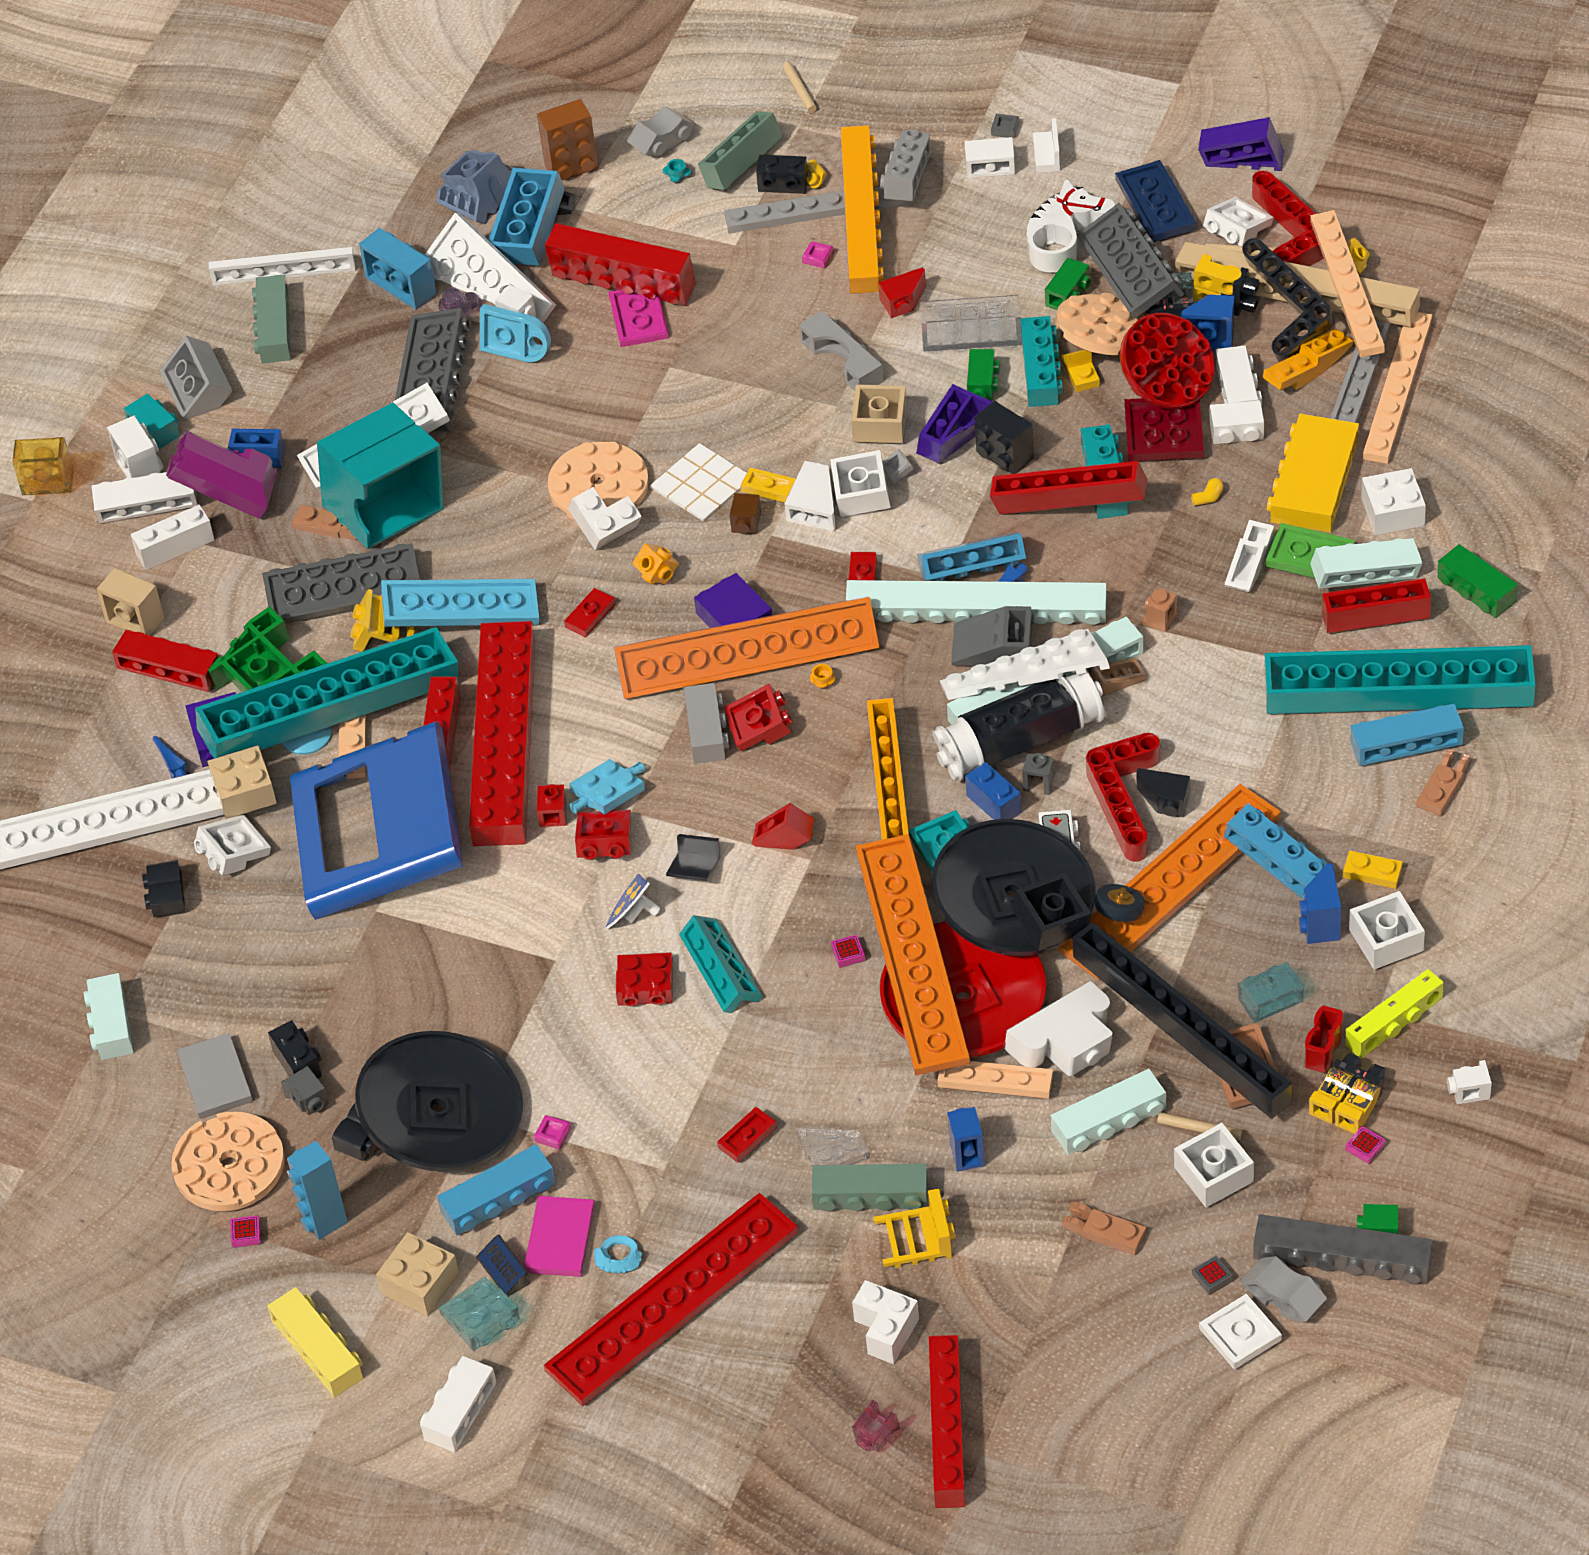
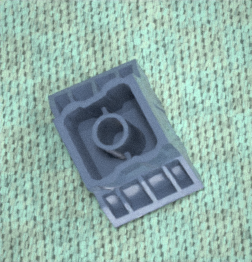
M466 151L441 174L444 184L438 189L436 202L466 216L468 219L486 223L487 212L496 214V210L501 205L513 168L504 164L499 154L494 152Z

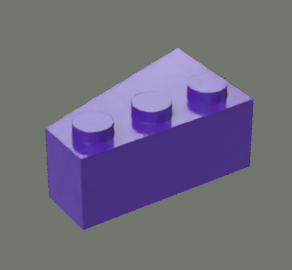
M1270 117L1201 130L1198 150L1206 167L1236 168L1237 165L1251 166L1252 170H1259V167H1274V171H1282L1284 149Z
M952 384L920 432L916 454L939 464L975 437L974 417L990 405L992 401Z

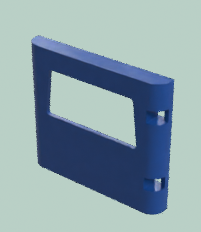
M438 721L408 731L405 737L399 739L392 737L334 758L331 764L325 766L318 764L290 775L304 897L307 907L315 920L463 867L443 729ZM367 765L379 857L375 860L326 872L316 789L319 786L326 787L347 779L346 774Z

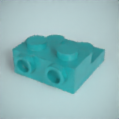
M957 810L908 830V834L933 874L934 864L941 849L954 835L969 827L970 824L966 818L962 819Z

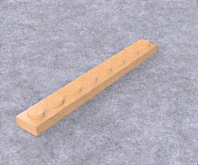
M1335 211L1310 215L1314 233L1360 358L1384 353L1385 347Z
M1417 312L1411 327L1403 325L1364 448L1363 460L1385 464L1389 462L1431 327L1432 314Z

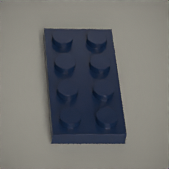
M1161 160L1115 173L1116 182L1138 221L1153 242L1196 229V221Z

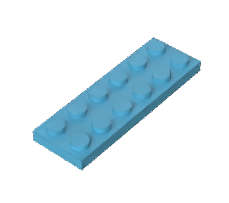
M535 579L381 580L384 626H455L532 621L533 625L539 624Z

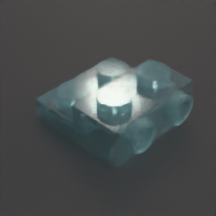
M486 1276L439 1307L441 1316L473 1352L479 1347L489 1344L495 1336L504 1330L511 1329L520 1320L518 1307L502 1289L497 1290Z

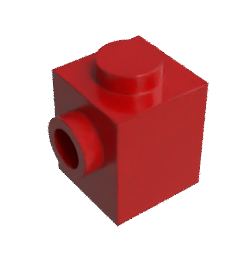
M564 784L537 786L539 826H566L567 799Z

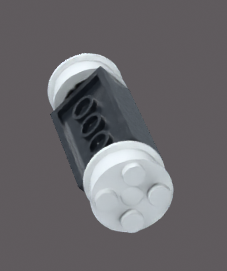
M1088 671L1078 675L1075 672V674L1066 678L1061 676L1058 679L1036 683L958 716L955 724L946 728L938 726L932 732L934 741L939 748V752H937L938 761L942 767L946 766L953 780L961 781L964 779L965 774L970 773L984 762L990 766L995 765L1000 761L1019 755L1038 745H1043L1057 737L1067 735L1074 730L1080 731L1083 729L1084 724L1093 720L1101 722L1107 716L1100 696H1103L1102 688L1097 681L1093 682Z

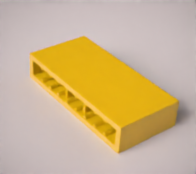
M1299 413L1297 423H1292L1290 438L1292 439L1291 442L1286 441L1284 456L1286 458L1285 460H1280L1278 469L1280 477L1274 479L1272 490L1274 496H1269L1267 511L1270 512L1271 523H1284L1331 533L1358 444L1359 423Z

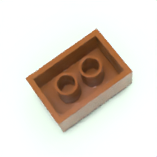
M582 99L537 113L544 165L547 170L558 171L563 181L598 169L592 118Z

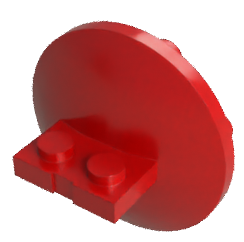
M1168 313L1150 314L1136 321L1123 337L1120 347L1122 371L1131 386L1130 389L1145 401L1164 409H1182L1193 405L1209 390L1215 372L1213 353L1209 341L1189 320Z

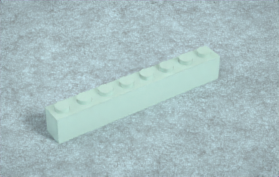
M1127 617L1113 621L1108 626L1091 632L1106 656L1108 663L1135 658L1143 654V636ZM1064 672L1062 677L1066 678L1075 674V672ZM1018 682L1005 684L1006 689L996 691L995 688L988 687L983 688L982 692L977 695L954 699L947 704L948 722L953 725L958 716L1036 683L1019 686Z

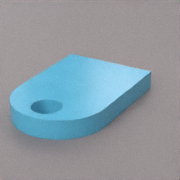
M483 304L480 308V351L524 362H536L543 358L550 349V333L543 322L536 317ZM533 337L539 338L543 345L537 344Z

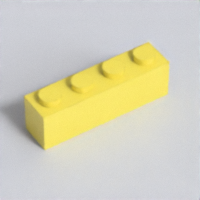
M295 1287L267 1305L272 1322L334 1398L363 1379L360 1369L363 1366L361 1359L355 1351L351 1353L346 1348L347 1344L339 1332L334 1334L330 1329L331 1324L323 1313L318 1314L315 1311V1304L308 1294L302 1295Z

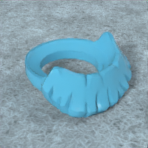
M612 1236L602 1243L601 1248L599 1247L594 1250L596 1266L605 1272L626 1273L633 1271L639 1267L642 1260V1253L638 1251L636 1242L627 1236ZM616 1244H623L628 1246L631 1251L623 1260H614L608 1254L609 1248Z

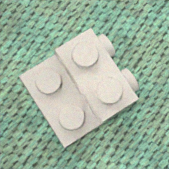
M1233 197L1207 209L1203 226L1206 227L1208 232L1226 238L1227 242L1243 247L1247 240L1256 238L1259 231L1272 226L1274 217L1237 197Z
M244 815L199 826L196 839L194 840V847L197 853H204L208 858L209 867L212 870H218L222 876L245 870L247 861L268 856L271 850V846Z

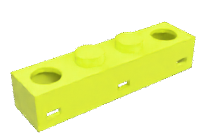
M1427 969L1346 1029L1345 1046L1362 1059L1387 1039L1396 1037L1403 1027L1410 1022H1416L1422 1013L1443 999L1444 982ZM1359 1027L1362 1028L1358 1032L1355 1031Z

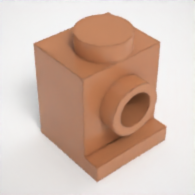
M1159 587L1153 591L1152 595L1145 602L1144 609L1146 610V615L1142 619V624L1166 632L1177 616V594Z

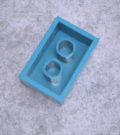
M380 227L359 243L365 277L415 310L437 294L431 266L432 262L427 255L419 253L411 245L403 243L392 233H388Z

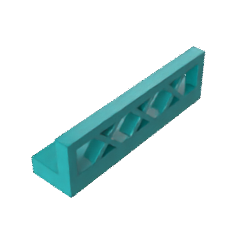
M693 915L681 930L679 936L723 1012L732 1013L742 1000L759 1002L763 996L718 919Z

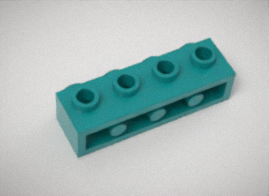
M1050 316L1020 318L1028 407L1058 405V395L1063 394L1062 379L1057 380V376H1061L1060 361L1055 362V358H1059L1058 343L1053 344V341L1057 340L1056 326H1051Z
M1110 424L1080 428L1081 448L1085 466L1123 462L1122 453L1116 451V449H1119L1117 434H1112ZM1132 501L1094 505L1097 519L1128 515V505L1132 504Z

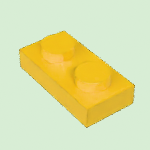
M750 467L740 485L741 492L757 494L760 497L785 503L796 479Z
M1349 850L1343 869V878L1396 889L1403 861Z

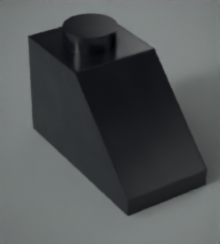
M1137 768V790L1158 814L1184 817L1190 796V776Z

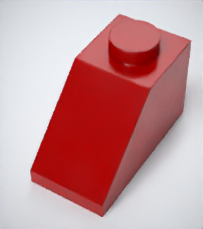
M923 267L878 282L879 299L891 318L914 311L926 288L925 269Z
M789 803L756 823L752 845L755 847L793 850L802 844H806L812 838L814 818L792 803Z

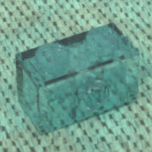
M1288 962L1279 966H1272L1267 971L1256 976H1249L1238 983V1000L1254 1023L1303 1002L1304 985Z

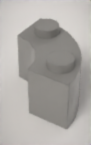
M663 106L653 118L646 121H638L627 142L645 155L660 156L675 148L683 140L688 139L695 123L678 111Z
M1277 1256L1260 1258L1240 1280L1242 1285L1262 1304L1267 1306L1270 1302L1281 1310V1316L1294 1321L1306 1322L1327 1299L1317 1281L1310 1276L1294 1272Z

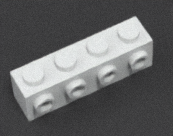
M167 472L152 473L148 476L137 478L128 477L120 481L91 485L94 511L99 524L197 506L196 491L168 479L166 476Z

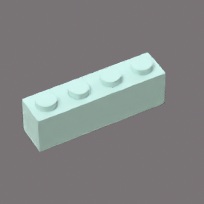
M1398 538L1391 541H1372L1362 544L1349 543L1343 546L1316 548L1310 565L1318 588L1321 589L1416 579L1422 566V560L1414 538Z
M1144 1070L1051 1114V1131L1067 1155L1076 1151H1083L1089 1145L1099 1140L1108 1139L1114 1133L1124 1128H1131L1145 1118L1158 1115L1159 1112L1166 1109V1092L1151 1070Z

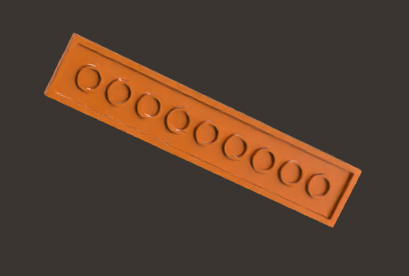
M867 596L614 647L623 697L627 699L879 648L870 597Z
M1239 784L1125 885L1138 891L1145 900L1144 910L1139 919L1131 922L1116 921L1103 916L1096 910L1091 915L1089 924L1093 922L1125 949L1132 952L1242 853L1240 849L1223 836L1227 823L1247 803L1254 808L1260 809L1274 824L1281 818V811L1242 784ZM1073 940L1058 948V952L1095 979L1100 980L1073 958Z
M909 834L856 845L860 869L915 1076L970 1064L968 1050Z

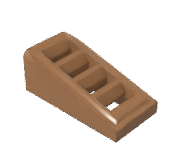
M1136 658L1108 663L1110 668L1100 670V666L1090 667L1088 672L1093 682L1097 681L1100 684L1103 696L1147 679V674Z

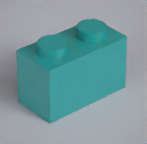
M148 393L123 408L126 419L135 416L139 424H145L149 433L148 438H153L159 449L180 436L178 430L179 421L175 414L167 412L163 404L158 399L154 400Z

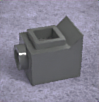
M1027 753L1022 770L1023 791H1029L1034 775L1043 777L1044 794H1050L1056 774L1052 757L1041 753Z
M308 1066L281 1082L285 1098L292 1099L302 1113L305 1111L308 1115H311L312 1113L319 1112L324 1106L329 1104L324 1086Z

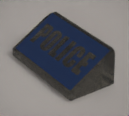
M499 1234L476 1256L477 1260L506 1298L530 1284L527 1270Z

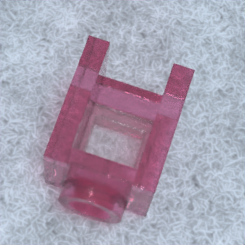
M874 1400L871 1401L852 1426L857 1445L866 1451L872 1448L877 1452H880L892 1434L900 1429L897 1415L893 1412L888 1417L881 1414L878 1403Z

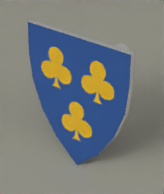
M639 873L616 904L609 917L606 929L610 928L622 917L632 923L643 908L653 916L659 912L660 907L643 895L650 883Z

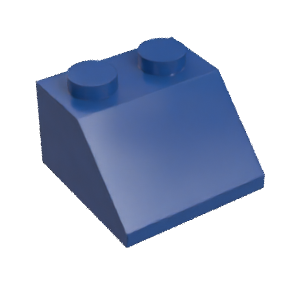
M1209 294L1182 311V318L1189 320L1209 341L1212 351L1232 347L1234 335V296Z
M1326 864L1304 888V899L1299 901L1301 916L1299 917V929L1301 934L1305 933L1307 944L1340 940L1341 903L1332 864Z

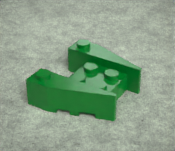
M269 606L245 624L243 633L231 641L229 650L223 657L219 656L208 671L216 690H219L231 681L241 692L327 664V662L313 650L298 662L292 664L278 650L280 646L290 640L285 622Z

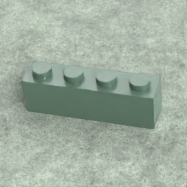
M756 111L698 163L707 188L728 189L739 176L745 174L746 170L758 161L759 154L763 155L775 146L783 136L774 113Z
M285 274L257 277L256 288H252L253 301L257 302V305L252 306L254 320L257 319V322H253L254 336L258 337V339L254 340L255 354H260L262 364L291 360L289 297Z
M927 1164L813 1165V1209L832 1211L835 1209L859 1211L861 1209L889 1210L899 1208L913 1210L927 1207Z

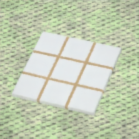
M699 443L653 482L650 488L704 522L731 499L734 493L741 490L740 485L747 473Z

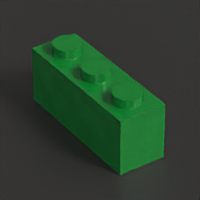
M1458 544L1438 560L1437 578L1444 585L1450 586L1463 598L1470 600L1483 612L1490 614L1494 618L1500 616L1517 602L1518 584L1461 544Z

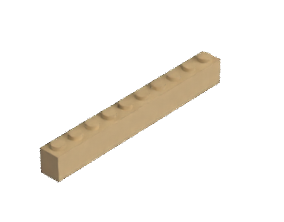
M1185 242L1175 261L1178 278L1193 283L1194 269L1203 254L1212 256V262L1221 265H1233L1240 270L1242 267L1249 269V277L1260 280L1259 289L1256 293L1257 296L1286 301L1249 266L1243 253ZM1284 262L1330 306L1331 311L1344 313L1328 270ZM1271 266L1267 272L1274 271L1277 266ZM1359 277L1375 320L1411 327L1420 308V291L1418 288ZM1287 282L1283 287H1290L1293 282ZM1303 298L1300 303H1306L1310 298Z

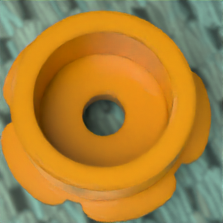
M827 664L814 666L809 677L810 682L819 688L832 685L835 681L834 671Z

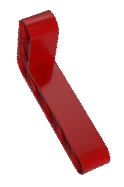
M1269 171L1254 173L1252 176V198L1294 237L1276 247L1273 252L1284 262L1309 267L1324 259L1311 224L1310 215L1316 213Z
M1142 733L1095 747L1086 754L1087 778L1125 858L1132 862H1139L1146 858L1148 854L1147 832L1121 777L1135 773L1137 768L1148 769L1159 763L1160 740L1153 733Z

